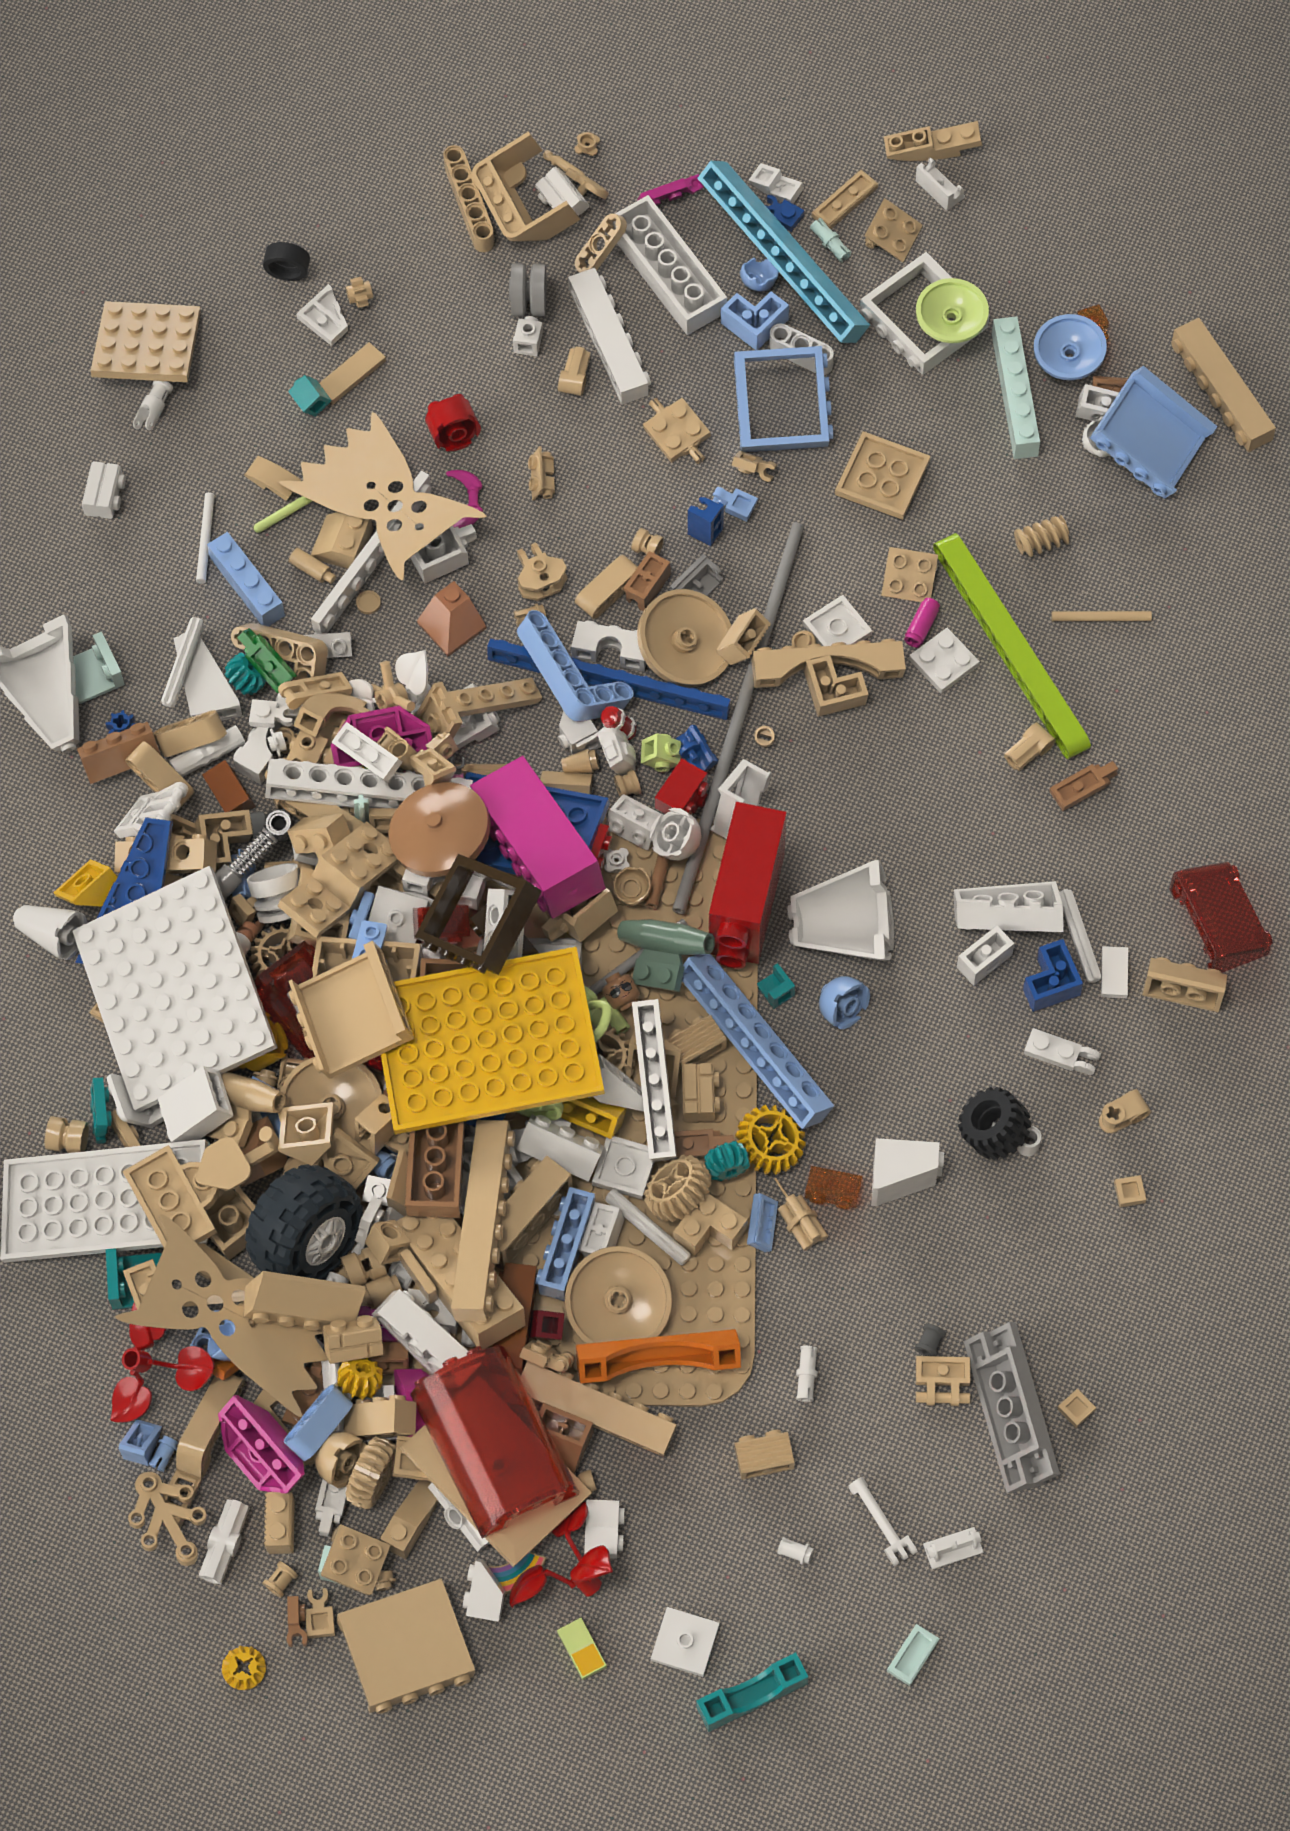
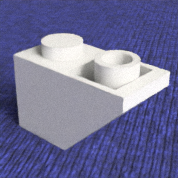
M478 1558L475 1561V1565L470 1564L467 1581H472L470 1592L465 1591L463 1608H467L466 1616L499 1622L505 1590L486 1562Z

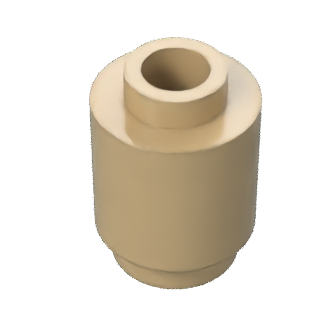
M396 1274L390 1277L385 1275L366 1283L364 1299L367 1306L373 1304L375 1309L393 1291L399 1289L402 1291Z

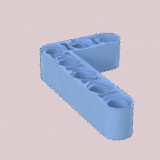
M529 611L517 628L520 640L565 714L570 719L584 721L601 718L602 711L606 707L614 706L623 710L634 696L632 688L624 682H613L589 687L548 619L540 611Z

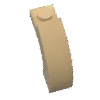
M320 693L308 698L303 703L293 726L316 737L323 728L340 726L342 720H346L349 715L370 710L365 708L367 702L356 697L341 693Z

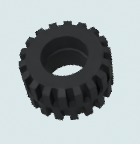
M989 1087L986 1088L985 1092L980 1090L977 1092V1096L968 1099L969 1103L962 1108L963 1114L959 1115L958 1120L961 1123L958 1124V1128L961 1131L962 1138L980 1155L987 1159L991 1157L993 1160H998L1000 1156L1002 1158L1008 1157L1010 1152L1014 1154L1018 1151L1016 1148L1019 1145L1023 1146L1025 1143L1024 1138L1028 1137L1030 1133L1027 1130L1031 1127L1030 1114L1008 1090H1003L1001 1087H996L995 1089ZM999 1119V1121L992 1128H990L992 1123Z

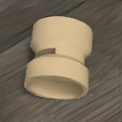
M640 528L633 539L631 550L637 553L643 552L646 555L651 551L659 555L664 543V537L657 534L653 536L648 530Z

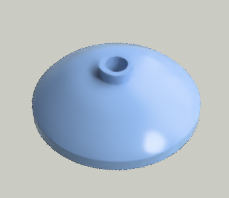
M1065 314L1048 320L1040 327L1034 339V355L1039 366L1049 375L1062 380H1078L1091 375L1101 366L1106 356L1107 344L1103 331L1095 322L1080 315ZM1072 354L1073 357H1067L1066 355Z

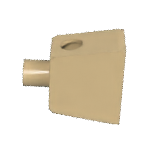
M384 1094L378 1096L354 1119L355 1140L374 1155H377L386 1142L395 1134L389 1100Z

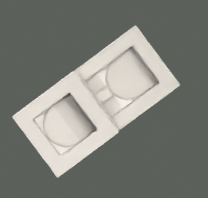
M760 163L749 179V183L767 195H773L781 202L785 199L794 204L804 189L802 182L784 177L780 169Z

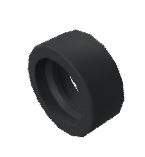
M275 242L266 248L263 268L269 275L277 279L298 281L305 278L308 273L310 255L304 248L296 244Z

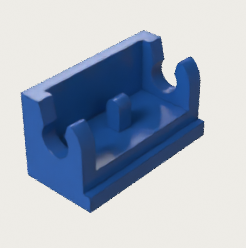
M700 497L699 502L705 504L707 508L700 510L698 507L690 506L688 509V535L712 546L724 528V504L720 502L718 504L706 497Z

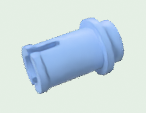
M165 1435L162 1439L158 1440L160 1444L151 1462H149V1465L155 1468L159 1459H162L157 1469L161 1472L165 1471L173 1452L177 1451L176 1446L178 1445L176 1440Z

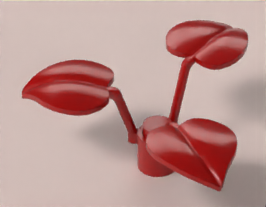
M135 1302L133 1303L131 1311L137 1310ZM129 1324L130 1339L136 1347L127 1349L124 1352L122 1364L126 1369L131 1370L130 1374L135 1377H125L116 1384L112 1395V1414L110 1420L118 1423L131 1422L142 1417L148 1411L152 1401V1392L149 1388L143 1386L144 1379L139 1372L144 1373L148 1371L152 1365L177 1369L175 1379L178 1386L185 1391H196L202 1388L213 1375L215 1369L213 1358L206 1350L200 1347L188 1346L179 1352L178 1364L152 1360L151 1355L144 1350L152 1348L154 1341L160 1340L164 1336L166 1328Z
M585 1501L552 1531L555 1537L565 1534L566 1540L579 1561L570 1572L571 1580L548 1569L544 1571L541 1565L533 1566L523 1572L515 1581L509 1598V1604L512 1608L516 1604L538 1594L544 1587L547 1576H551L569 1585L571 1589L577 1587L586 1597L595 1594L602 1585V1581L598 1577L613 1572L610 1563V1553L604 1545L589 1550L582 1557L571 1538V1531L579 1529L587 1518L588 1506Z

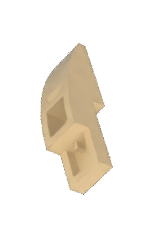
M978 121L931 131L930 126L884 136L887 159L926 161L929 158L933 160L961 156L960 150L982 146Z

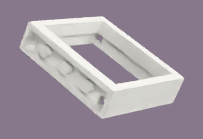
M927 252L868 293L860 302V313L864 316L865 320L876 328L877 333L882 338H886L891 343L896 353L902 354L907 359L911 368L914 366L922 375L926 374L970 340L961 343L941 342L924 354L876 305L920 273L931 284L938 280L952 278ZM989 315L987 323L981 332L988 328Z

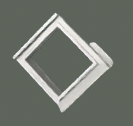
M743 759L718 788L721 796L714 825L710 830L727 839L735 803L741 802L759 806L762 792L764 793L767 790L772 772H766ZM736 784H737L736 792H735V794H734V793L731 792V790H732V789L736 786Z

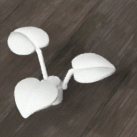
M426 650L401 655L395 664L398 680L406 685L408 700L415 703V709L411 712L413 715L417 713L431 689V686L428 684ZM363 679L349 681L353 688L351 696L367 702L365 708L370 711L375 710L374 703L376 701L373 698L374 691L372 685Z

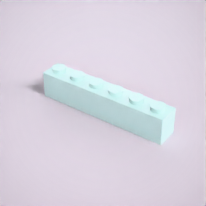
M1018 317L993 319L992 339L1014 459L1038 457L1040 438Z

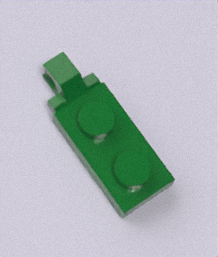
M248 628L237 637L246 647L244 651L247 660L276 693H279L278 687L282 683L292 681L297 676L261 635H256Z

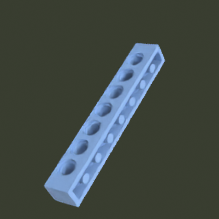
M711 954L688 957L683 964L685 968L682 982L706 1012L712 1016L719 1028L800 1128L805 1129L821 1123L834 1107L829 1098Z

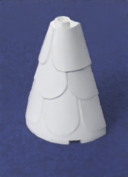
M63 614L43 624L44 633L11 649L0 646V687L8 699L25 716L26 722L51 749L68 753L77 748L76 745L80 742L79 699L76 697L72 627L68 617Z

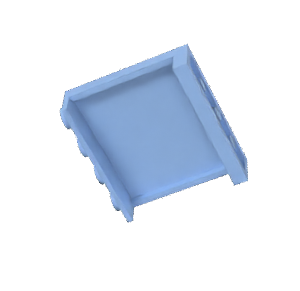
M1142 366L1132 372L1090 439L1095 442L1099 449L1110 454L1116 463L1132 472L1137 480L1147 484L1153 493L1166 498L1176 492L1177 489L1174 486L1205 438L1213 434L1217 426L1146 367Z

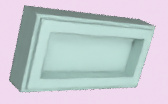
M916 1624L889 1665L887 1672L911 1686L940 1638Z

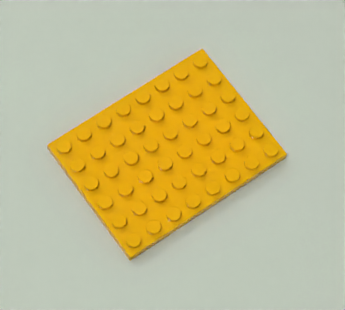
M577 947L508 959L499 975L487 970L485 974H482L473 969L472 966L470 968L394 981L415 1038L381 1054L395 1134L605 1094Z

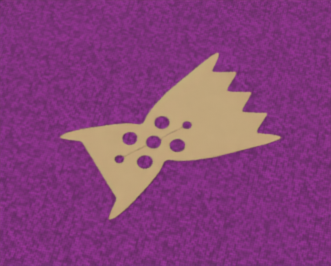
M374 412L371 414L370 431L346 429L348 447L324 445L325 464L301 462L303 481H279L285 488L333 511L361 519L375 520L377 522V534L385 556L393 572L400 580L404 579L405 561L464 517H487L483 512L466 504L430 493L415 492L413 490L412 475L405 457L381 419ZM400 481L403 484V489L398 493L390 492L388 487L392 482ZM369 482L376 484L373 489L366 487ZM374 499L379 502L378 508L374 511L364 509V504L368 500ZM391 501H401L403 503L401 510L397 512L389 511L387 506ZM424 501L427 507L423 512L416 513L411 508L413 503ZM398 519L402 522L401 528L397 531L387 529V524L391 520ZM422 523L424 528L416 530L415 525Z
M159 1213V1218L169 1237L139 1309L118 1314L115 1318L125 1323L146 1327L184 1330L206 1328L218 1347L238 1369L296 1416L302 1417L301 1410L292 1395V1391L317 1389L316 1384L306 1371L304 1363L328 1360L315 1338V1335L323 1334V1329L306 1330L301 1325L284 1327L274 1321L258 1323L257 1327H251L249 1325L250 1318L244 1317V1305H236L232 1301V1293L237 1289L245 1291V1286L254 1278L224 1279L215 1263L197 1243L174 1221ZM205 1271L211 1276V1283L208 1287L203 1288L197 1285L195 1276L198 1272ZM177 1279L181 1282L182 1286L180 1289L172 1287L173 1280ZM212 1295L219 1296L223 1301V1308L218 1312L211 1311L207 1306V1300ZM191 1301L198 1306L199 1311L196 1317L188 1318L184 1315L182 1311L184 1303ZM228 1319L234 1323L235 1332L231 1336H225L220 1332L219 1324L221 1321Z

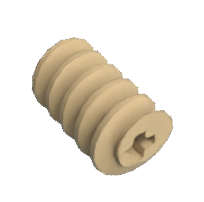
M1062 515L1059 518L1056 516L1051 517L1050 521L1045 519L1041 522V525L1036 522L1032 525V528L1025 526L1023 531L1020 529L1014 531L1019 552L1022 555L1026 552L1029 557H1033V549L1038 554H1042V546H1045L1050 551L1052 542L1059 548L1061 539L1066 545L1069 544V530Z

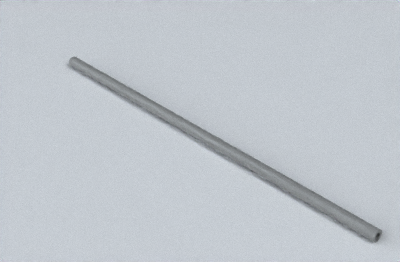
M792 523L764 613V617L770 622L771 626L768 627L764 637L761 638L762 640L754 648L755 651L768 645L804 529L801 523ZM751 658L700 818L701 842L696 852L688 857L672 908L678 914L685 913L721 794L718 788L726 780L753 694L754 681Z

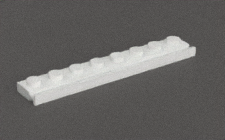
M420 471L413 481V490L415 492L431 494L430 476ZM398 501L391 512L401 510L403 503ZM424 501L413 503L412 511L417 513ZM398 519L391 520L387 524V529L397 531L401 528L402 522ZM377 531L311 618L312 627L315 631L314 634H326L329 632L385 556Z

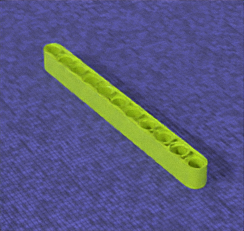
M954 533L933 543V549L935 554L938 555V560L1047 731L1056 739L1055 743L1064 757L1070 759L1090 749L1091 744L1086 732L960 536Z

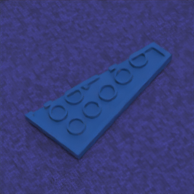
M145 817L132 844L133 847L124 861L121 871L113 883L97 918L164 887L173 821ZM79 954L75 963L83 964L81 955Z

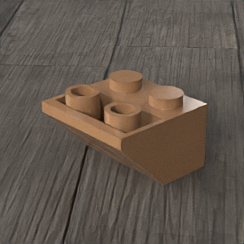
M543 1403L532 1431L575 1475L594 1433V1427L591 1421Z

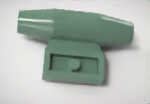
M653 919L623 920L620 922L617 930L619 940L644 949L639 958H636L632 977L635 984L680 992L685 968L681 955L710 954L715 945V939L711 933L685 924Z

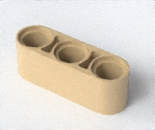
M620 555L580 591L575 599V604L591 618H598L625 593L623 587L638 566L625 555Z
M211 710L166 725L156 730L153 735L163 756L169 757L215 742L223 738L227 731L217 711Z
M142 742L125 759L127 765L154 792H159L177 782L185 783L188 786V792L180 801L181 807L195 793L190 784L146 742Z

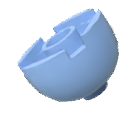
M837 977L825 984L821 990L819 999L821 1014L833 1026L839 1029L849 1028L861 1018L856 1016L861 1009L866 1010L870 1000V990L853 977Z

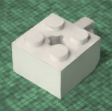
M422 523L415 525L416 530L424 528ZM472 524L462 528L451 526L410 557L424 584L469 564L468 553L465 548L468 546V543L477 539L476 531Z

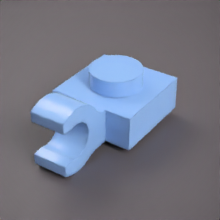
M717 487L713 493L714 498L712 500L718 504L720 502L726 505V513L747 522L757 504L758 498L737 488L732 494L721 487Z

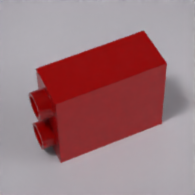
M741 802L735 803L709 910V933L715 939L714 949L710 954L716 955V961L725 967L741 969L746 966L747 962L759 964L785 855L786 811Z

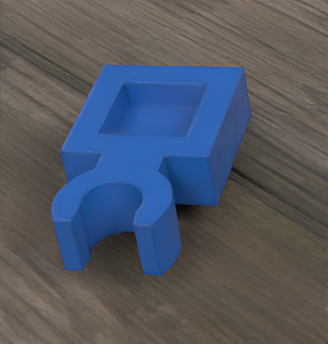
M773 195L767 196V202L771 206L766 207L786 230L792 232L804 217V210L785 199L780 204Z

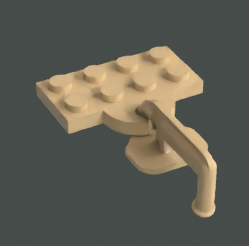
M265 1126L259 1132L260 1140L266 1143L245 1155L234 1139L226 1137L206 1147L201 1162H188L180 1165L171 1147L167 1145L122 1171L164 1248L169 1237L159 1218V1213L174 1221L197 1244L217 1233L206 1211L216 1202L220 1189L230 1191L243 1184L251 1175V1167L279 1151V1138L271 1127Z

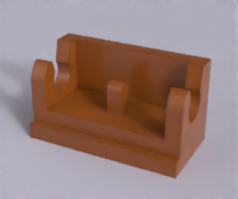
M226 760L202 774L224 812L250 810L256 807L235 771Z

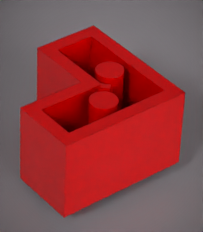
M681 758L654 797L655 809L664 814L670 812L668 809L681 808L690 815L695 813L698 807L702 808L705 805L708 796L707 772Z

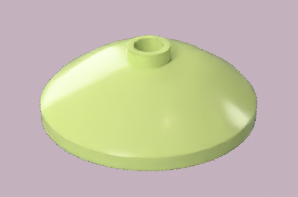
M947 278L933 282L921 292L916 304V317L920 327L930 337L945 343H961L974 338L985 327L989 315L988 302L982 291L974 284L956 278Z

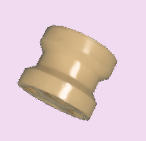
M634 770L628 771L623 776L619 774L614 776L615 786L620 797L623 794L628 796L641 793L640 784Z

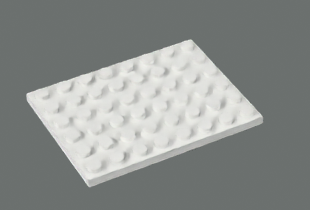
M210 866L72 930L133 1109L137 1113L158 1104V1097L202 1066L223 1074L278 1048L213 868Z

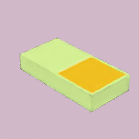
M582 1618L557 1630L582 1680L607 1668Z

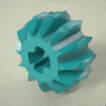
M240 652L227 663L224 675L229 679L228 684L235 687V691L240 690L243 695L247 693L253 695L265 685L266 680L247 660L246 654Z
M736 1141L717 1145L716 1148L710 1149L704 1156L706 1168L709 1170L713 1180H730L739 1174L745 1173L746 1169L750 1166L746 1148H744L742 1143H737Z

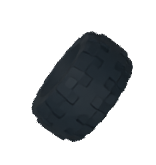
M307 1164L298 1166V1169L292 1168L284 1172L282 1177L276 1178L270 1184L268 1190L262 1193L258 1199V1204L248 1219L249 1226L246 1228L245 1240L247 1241L246 1250L252 1263L261 1272L267 1271L325 1280L329 1272H332L342 1264L340 1257L347 1255L356 1243L355 1238L361 1217L363 1216L361 1199L349 1182L326 1167L322 1168L318 1165L311 1166Z

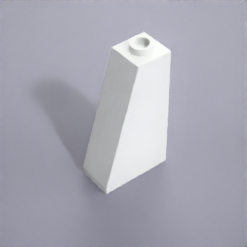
M185 633L173 638L177 655ZM199 637L183 682L191 717L211 710L217 711L221 721L242 716L238 698L203 640Z

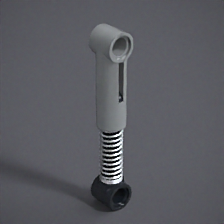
M281 810L271 812L266 818L265 828L259 832V836L256 835V839H252L253 842H249L250 846L246 845L247 849H243L244 852H240V856L237 855V859L233 858L234 862H230L231 865L224 864L215 873L224 900L243 882L241 880L243 873L247 874L246 870L250 871L249 867L253 868L252 864H256L255 861H259V857L262 858V854L265 855V851H269L268 848H272V844L275 845L276 842L289 837L287 831L294 826V821L286 812ZM279 819H285V828L280 831L275 830V822Z

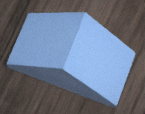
M136 1419L119 1443L118 1449L123 1459L149 1466L162 1426Z

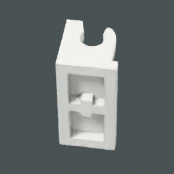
M929 158V163L926 167L922 163L917 166L915 181L948 211L965 198L963 194L964 189L960 185L955 187L935 167V161Z
M598 1202L594 1203L579 1247V1252H582L584 1258L599 1249L616 1246L625 1220L620 1208Z

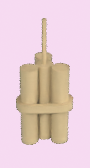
M775 1178L774 1180L786 1197V1203L777 1210L788 1225L786 1227L788 1232L793 1233L804 1251L810 1249L813 1244L824 1241L828 1235L818 1221L816 1211L810 1209L802 1195L796 1197L792 1194L788 1196L777 1178Z

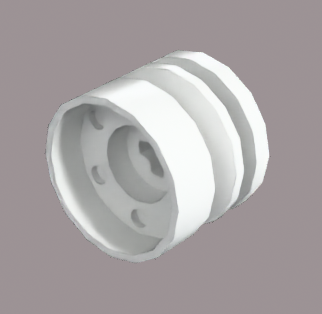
M284 863L257 871L246 879L251 896L253 898H261L254 904L255 909L259 911L257 913L259 922L274 923L291 918L278 907V904L284 896L298 886L300 871L297 864Z

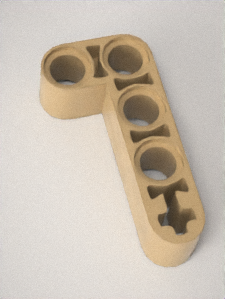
M248 623L236 627L231 633L232 643L235 647L243 650L246 647L237 637L248 628L256 635H261L266 641L268 638L270 645L283 660L295 663L294 672L297 676L294 680L308 678L307 672L311 677L325 675L328 649L326 644L320 639L257 623ZM288 643L291 644L292 651L289 649ZM310 648L313 650L314 656H312Z
M233 1374L225 1380L214 1376L179 1441L176 1453V1469L201 1479L205 1476L211 1461V1449L221 1433V1421H219L218 1413L234 1395H241L245 1379Z

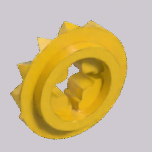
M239 1646L234 1650H229L228 1655L223 1659V1677L228 1685L237 1690L252 1689L265 1676V1660L262 1654L252 1646ZM236 1660L242 1661L244 1664L250 1662L248 1668L251 1676L243 1671L240 1673L236 1672L239 1669Z

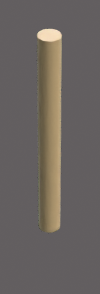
M1052 611L1051 620L1151 621L1152 612Z

